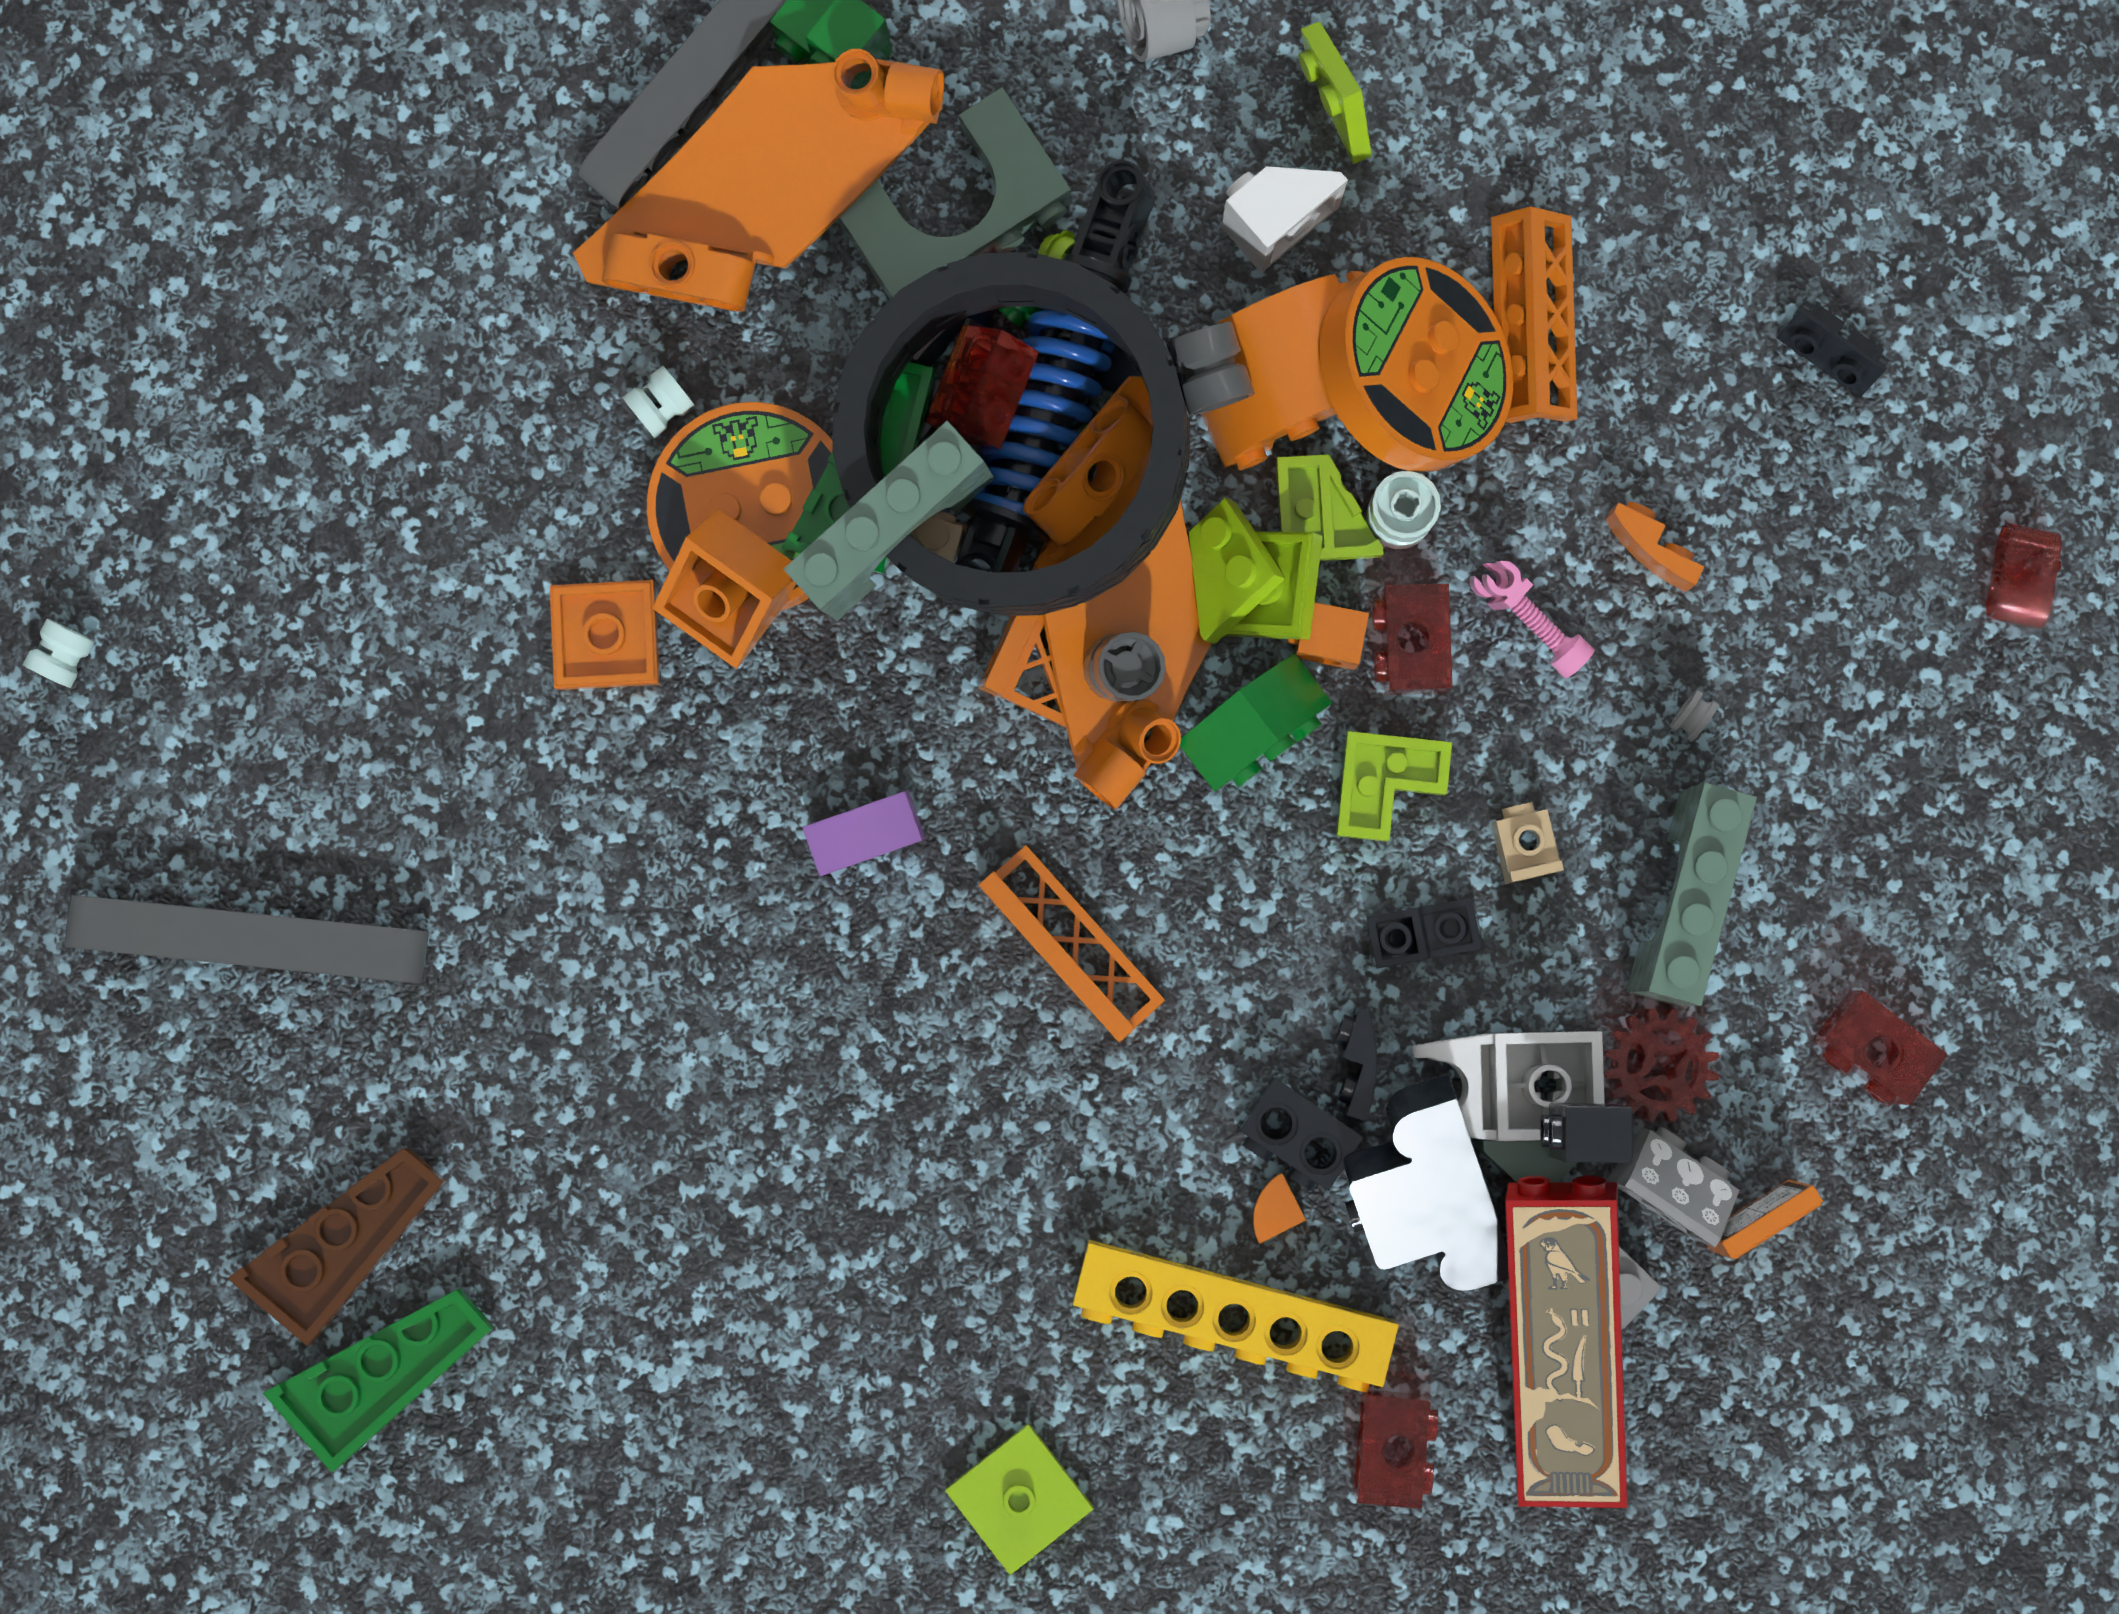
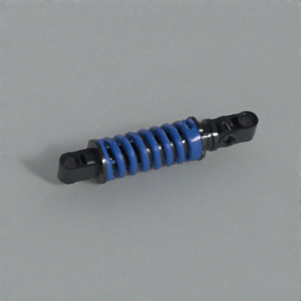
M1119 160L1110 163L1102 170L1088 210L1079 224L1072 253L1065 254L1062 258L1064 261L1076 263L1107 280L1123 293H1127L1132 280L1127 274L1137 257L1141 237L1155 202L1154 191L1137 165L1130 161ZM1129 184L1137 185L1130 197L1122 200L1116 199L1121 188ZM1041 308L1043 311L1036 312L1029 318L1027 325L1033 337L1025 338L1018 347L1019 357L1024 363L1015 364L1010 369L1008 377L1014 389L1004 391L998 400L1000 409L1005 415L996 416L989 424L990 434L996 441L986 442L979 451L980 458L985 462L995 479L960 510L970 516L972 521L955 564L978 570L991 569V573L1017 572L1028 540L1048 542L1050 540V537L1023 511V506L1032 490L1061 457L1054 453L1057 444L1069 448L1080 435L1071 430L1074 421L1086 424L1092 420L1093 412L1090 408L1081 404L1083 396L1096 398L1101 395L1102 385L1092 379L1091 375L1093 370L1107 372L1111 369L1112 360L1108 355L1100 351L1112 354L1116 345L1099 329L1069 314Z

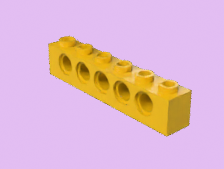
M1090 1239L1088 1240L1073 1298V1306L1082 1308L1080 1316L1088 1320L1111 1324L1112 1318L1115 1316L1134 1321L1132 1330L1141 1334L1162 1338L1164 1330L1185 1335L1183 1344L1213 1352L1215 1344H1221L1236 1348L1235 1358L1259 1365H1265L1267 1357L1287 1362L1286 1371L1313 1379L1317 1378L1318 1370L1339 1376L1338 1385L1361 1392H1368L1370 1384L1380 1387L1384 1386L1399 1324L1394 1319ZM1130 1276L1139 1278L1146 1286V1293L1143 1299L1133 1305L1122 1303L1115 1294L1118 1282ZM1179 1290L1189 1291L1197 1299L1195 1311L1186 1318L1174 1317L1167 1310L1168 1298ZM1229 1304H1239L1247 1310V1322L1238 1331L1224 1330L1218 1323L1220 1311ZM1283 1317L1294 1319L1299 1326L1296 1339L1287 1345H1279L1270 1338L1272 1324ZM1333 1331L1346 1333L1350 1340L1348 1351L1339 1358H1329L1322 1353V1341L1327 1334Z

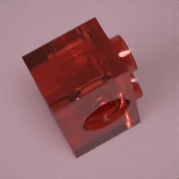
M1449 583L1386 585L1381 591V599H1373L1372 603L1373 630L1382 631L1383 651H1375L1374 653L1375 682H1384V695L1447 694L1453 688ZM1405 627H1413L1419 630L1424 637L1423 650L1417 653H1409L1402 649L1398 642L1399 630Z
M1849 990L1812 1040L1824 1049L1820 1057L1826 1063L1845 1075L1851 1069L1867 1081L1863 1086V1090L1888 1107L1892 1102L1901 1105H1911L1948 1055L1863 990ZM1875 1037L1880 1038L1887 1049L1885 1060L1878 1066L1872 1065L1866 1056V1047L1869 1041Z
M1368 1389V1392H1361L1353 1496L1357 1503L1422 1509L1423 1495L1432 1494L1434 1465L1433 1463L1426 1462L1427 1441H1436L1438 1410L1430 1409L1431 1401L1426 1395ZM1393 1436H1404L1410 1441L1408 1455L1398 1462L1386 1460L1383 1456V1447L1386 1441Z

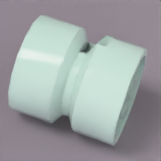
M1413 471L1395 472L1384 478L1374 491L1366 510L1367 525L1376 540L1379 539L1383 546L1393 549L1410 548L1420 543L1436 523L1441 509L1440 495L1433 482L1423 474Z

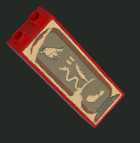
M1593 1175L1579 1176L1574 1178L1572 1182H1550L1549 1178L1543 1176L1522 1177L1517 1180V1183H1508L1506 1193L1518 1507L1627 1508L1617 1182H1606L1604 1178Z

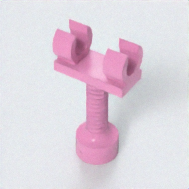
M1509 561L1482 564L1488 571L1494 573L1496 584L1488 574L1482 575V583L1475 576H1470L1469 581L1473 592L1480 597L1490 598L1486 604L1492 610L1512 608L1511 611L1515 612V615L1519 616V619L1524 624L1526 623V626L1530 627V630L1535 635L1537 634V637L1541 638L1540 640L1545 645H1548L1549 649H1552L1553 658L1550 664L1564 679L1576 673L1590 659L1595 649L1579 634L1573 638L1565 636L1552 621L1550 622L1549 618H1546L1547 616L1541 610L1539 611L1538 607H1535L1536 605L1531 600H1528L1527 596H1524L1533 584L1527 578L1521 579L1520 571L1516 565Z

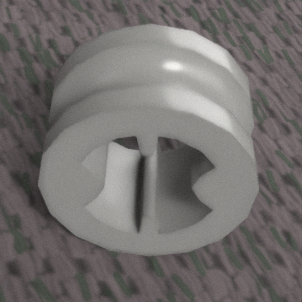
M1696 689L1685 701L1670 724V728L1674 731L1683 729L1687 734L1686 739L1690 742L1694 741L1703 731L1719 706V703L1714 700L1711 702L1704 701L1702 698L1703 692L1699 689Z

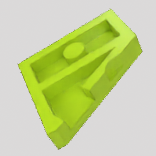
M1320 21L1302 28L1301 34L1304 51L1298 54V58L1306 79L1310 83L1315 81L1322 104L1329 117L1332 118L1351 162L1355 164L1371 157L1372 153L1361 88Z
M1329 454L1276 458L1280 532H1314L1322 535L1320 561L1382 558L1384 555L1382 544L1379 539L1376 540L1361 514V508L1352 493L1348 492L1343 484L1341 474Z
M1224 498L1189 531L1200 635L1204 641L1214 644L1224 637L1286 579L1237 503L1227 498Z

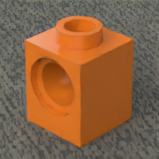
M1315 602L1310 640L1287 639V643L1296 645L1295 654L1300 660L1355 670L1360 663L1369 613Z

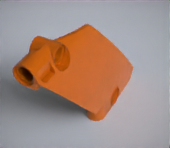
M862 49L845 51L835 62L753 66L736 88L683 147L622 208L573 252L586 282L724 310L745 311L756 263L779 268L788 267L882 176L930 123L937 124L939 112L942 110L943 70L875 59L869 52ZM863 71L872 72L871 79L865 87L851 89L852 80L858 73ZM682 260H687L688 269L685 275L678 280H671L670 272L673 266Z
M1129 376L1027 497L1023 511L1053 540L1034 563L1035 570L1059 564L1091 547L1119 521L1136 496L1149 463L1153 432L1150 397L1142 377ZM1096 463V475L1088 483V472L1091 466ZM1181 500L1175 516L1158 545L1126 579L1085 603L1043 615L1053 673L1077 769L1073 776L1114 810L1118 809L1146 775L1145 770L1151 763L1162 764L1176 755L1180 748L1181 734L1180 729L1173 721L1195 674L1212 644L1204 641L1200 635L1192 567L1193 559ZM1138 632L1149 636L1159 645L1165 656L1166 667L1163 681L1153 694L1142 700L1112 702L1100 698L1090 690L1084 678L1083 662L1086 652L1095 641L1106 635ZM1152 727V734L1150 738L1144 743L1145 735L1147 731Z

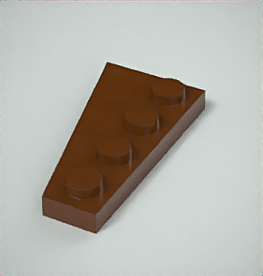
M403 1148L351 1186L348 1191L329 1205L321 1208L309 1217L307 1221L285 1237L279 1239L264 1250L261 1255L246 1266L241 1267L227 1279L301 1342L309 1346L313 1344L448 1180L410 1148Z

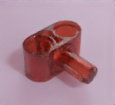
M2010 523L2004 524L1999 533L1995 548L1985 607L1987 619L2038 629L2045 625L2052 606L2057 573L2060 572L2062 567V561H2059L2062 545L2060 533Z

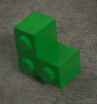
M786 0L770 20L774 38L777 39L774 42V46L786 58L796 64L801 59L808 64L835 62L843 52L850 49L865 50L875 59L887 60L892 53L886 19L861 0ZM863 71L858 73L852 80L851 89L865 87L871 79L872 72Z
M1294 653L1238 690L1183 736L1180 747L1214 792L1231 780L1239 788L1263 769L1258 762L1261 757L1265 755L1269 762L1273 761L1295 744L1290 736L1298 743L1321 726L1322 723L1317 718V715L1331 705L1332 701Z

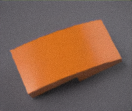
M1618 502L1609 511L1605 521L1622 545L1652 573L1676 588L1687 592L1696 586L1705 566L1693 561L1695 555L1691 551L1673 543H1666L1664 547L1657 544L1666 525L1654 520L1656 517L1654 511L1635 502H1627L1626 506Z

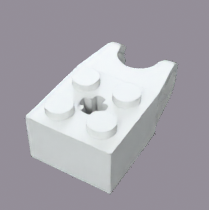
M1601 1031L1486 1033L1412 1046L1413 1058H1429L1435 1061H1442L1451 1065L1458 1072L1462 1081V1093L1458 1102L1470 1138L1495 1141L1540 1140L1541 1115H1549V1103L1604 1104L1603 1042ZM1544 1071H1548L1547 1078L1555 1079L1557 1084L1556 1090L1547 1092V1100H1541V1093L1535 1092L1534 1089L1535 1081L1540 1080L1541 1073Z

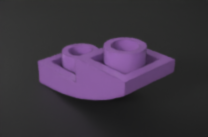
M909 790L802 827L819 876L926 839Z

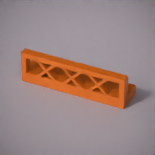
M1532 206L1491 217L1494 314L1506 338L1513 368L1512 403L1506 422L1514 423L1538 417L1563 422L1578 420L1571 216ZM1545 226L1553 228L1554 249L1552 252L1545 242ZM1548 277L1555 287L1554 302H1552L1547 294L1546 280ZM1549 329L1552 330L1556 337L1557 351L1555 354L1548 344ZM1551 380H1553L1558 388V406L1550 405Z
M1027 845L978 885L1119 1043L1166 1001ZM1025 860L1040 876L1039 898L1017 897L1003 882ZM1045 883L1060 899L1045 898ZM1023 903L1038 904V919L1035 918ZM1044 905L1067 906L1075 915L1074 937L1052 936L1044 928ZM1080 922L1095 938L1079 937ZM1058 942L1073 943L1072 958ZM1079 943L1101 944L1110 954L1108 976L1087 975L1078 966ZM1115 961L1130 977L1114 976ZM1093 981L1108 982L1107 997ZM1114 982L1136 983L1150 999L1129 1020L1113 1005Z

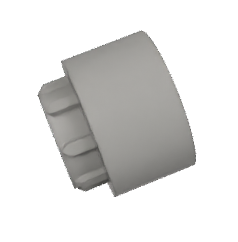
M1116 0L1118 15L1127 44L1135 58L1140 62L1192 49L1196 38L1203 36L1210 26L1209 0Z

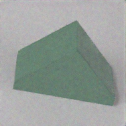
M1477 1139V1149L1512 1183H1517L1518 1179L1526 1176H1543L1549 1178L1550 1182H1560L1578 1163L1564 1162L1549 1157V1147H1542L1540 1140L1495 1141Z

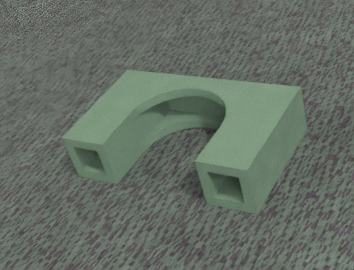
M1003 87L959 115L962 133L990 173L995 184V196L991 208L978 225L965 233L951 237H936L924 234L914 229L903 219L878 180L837 220L889 300L903 287L938 267L947 266V263L983 253H1009L1024 241L1022 234L1038 224L1042 228H1046L1060 220L1067 213L1066 206L1071 203V189Z
M946 421L788 564L784 571L819 610L838 621L877 586L870 579L871 574L889 552L907 535L942 509L949 507L956 514L995 478L980 456L953 426Z
M1705 782L1679 792L1666 841L1680 845L1675 881L1657 932L1651 940L1639 942L1626 990L1627 993L1674 1006H1702L1754 811L1756 796Z

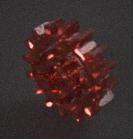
M1655 1008L1645 1009V1022L1643 1023L1634 1015L1627 1016L1625 1020L1629 1031L1625 1033L1619 1030H1612L1610 1035L1619 1044L1616 1049L1603 1050V1056L1614 1060V1067L1603 1071L1604 1077L1616 1079L1618 1083L1609 1093L1611 1097L1619 1098L1626 1095L1629 1099L1625 1106L1632 1107V1114L1639 1110L1641 1106L1644 1107V1120L1654 1122L1659 1110H1662V1114L1667 1122H1675L1677 1119V1108L1679 1107L1686 1114H1695L1696 1108L1692 1100L1695 1097L1709 1100L1712 1095L1703 1085L1706 1080H1719L1720 1076L1714 1071L1708 1070V1062L1720 1058L1718 1052L1705 1051L1703 1046L1712 1038L1710 1032L1695 1034L1693 1030L1697 1019L1694 1017H1687L1681 1023H1677L1678 1013L1676 1009H1667L1662 1020L1659 1019ZM1652 1030H1668L1679 1035L1682 1039L1671 1044H1665L1660 1041L1657 1035L1653 1034ZM1633 1045L1637 1052L1634 1068L1627 1072V1058ZM1654 1054L1658 1056L1675 1055L1670 1058L1671 1061L1665 1066L1668 1073L1667 1076L1663 1074L1646 1075L1651 1072L1650 1069L1656 1064V1060L1653 1057ZM1694 1059V1071L1688 1084L1685 1079L1688 1062ZM1652 1085L1658 1086L1669 1099L1661 1101L1652 1100L1642 1095L1639 1091L1647 1089Z

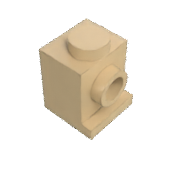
M939 511L920 524L911 534L927 550L955 563L962 548L968 525L956 522L957 517Z
M1533 802L1502 809L1504 819L1491 823L1505 884L1563 871L1564 868L1562 860L1559 859L1548 809L1535 812ZM1523 831H1530L1537 838V845L1531 851L1523 849L1519 843V837Z

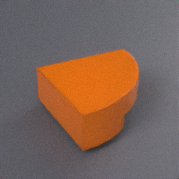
M1282 1172L1275 1175L1265 1184L1255 1203L1253 1229L1259 1244L1306 1221Z

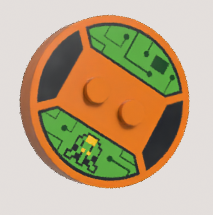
M1418 257L1395 258L1350 281L1338 292L1331 302L1323 321L1320 336V362L1327 393L1339 418L1352 436L1366 450L1383 462L1399 469L1413 472H1433L1479 453L1498 436L1506 422L1512 403V361L1506 338L1495 314L1480 293L1467 280L1450 268L1429 259Z
M741 402L721 406L698 416L685 425L670 440L659 456L651 475L647 494L649 530L655 548L667 568L671 569L685 538L718 508L793 561L799 553L786 551L781 547L789 532L793 531L804 510L802 507L811 490L817 486L829 463L827 460L833 451L832 439L818 425L798 412L786 407L762 402ZM796 584L781 610L796 606L809 599V597Z

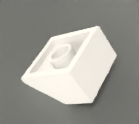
M1268 166L1255 176L1247 172L1238 178L1226 191L1229 198L1224 205L1225 209L1221 228L1255 267L1263 273L1340 207L1348 179L1341 172Z

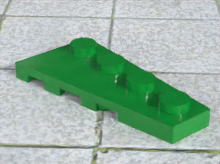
M909 362L895 383L883 416L880 443L883 477H886L918 446L936 370L932 367ZM833 453L829 456L827 460L829 463L815 489L811 490L802 507L804 510L793 531L789 532L781 547L782 549L801 554L850 509L845 499V491H842ZM885 557L873 572L885 575L889 559Z
M459 1288L263 1392V1395L332 1473L495 1327L463 1290Z

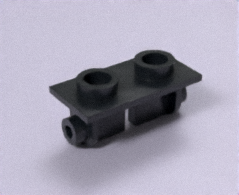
M1804 300L1793 314V318L1776 337L1796 354L1807 359L1860 398L1887 369L1886 365L1890 361L1888 357L1882 354L1885 350L1883 347L1877 346L1855 329L1852 330L1846 339L1838 333L1845 322L1823 308L1818 301L1811 304Z

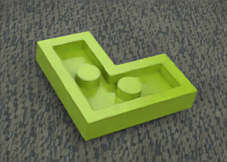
M1348 731L1345 740L1336 836L1388 842L1390 841L1395 790L1447 795L1452 742Z

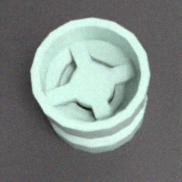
M663 365L650 375V382L642 389L633 388L622 397L654 438L667 429L668 421L675 415L684 416L695 407L687 394ZM654 398H656V400L662 406L661 408L658 409L654 405V403L652 402Z
M47 618L40 631L42 640L37 649L29 651L23 666L56 683L71 688L78 675L76 666L80 658L88 656L95 641Z

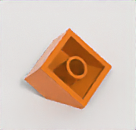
M718 508L685 538L652 609L737 669L784 607L796 583L784 571V568L792 560Z

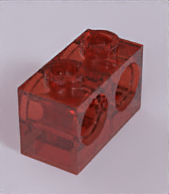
M963 325L925 423L939 429L948 421L968 444L1001 449L1039 351L1003 330Z

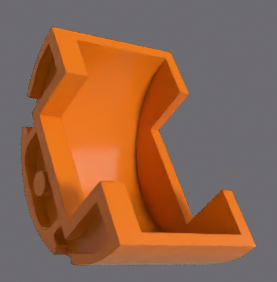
M1350 271L1345 274L1348 282L1339 283L1336 274L1302 283L1260 300L1217 322V324L1224 322L1233 323L1241 348L1235 360L1236 363L1247 367L1255 392L1253 396L1234 404L1201 413L1224 469L1237 464L1239 470L1253 467L1268 458L1266 451L1272 449L1275 439L1287 434L1290 441L1301 439L1319 429L1317 422L1335 414L1339 421H1341L1332 405L1323 379L1320 362V336L1326 312L1335 296L1345 285L1363 275L1364 272Z

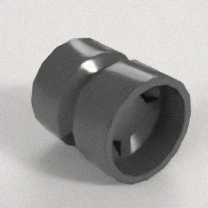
M1232 322L1208 326L1177 337L1167 343L1176 372L1184 374L1186 377L1185 382L1181 385V391L1189 415L1216 410L1255 394L1247 367L1236 363L1235 360L1241 348Z
M1138 632L1106 635L1095 641L1086 652L1083 662L1084 678L1090 690L1100 698L1112 702L1142 700L1153 694L1161 685L1166 671L1165 656L1159 645L1147 635Z

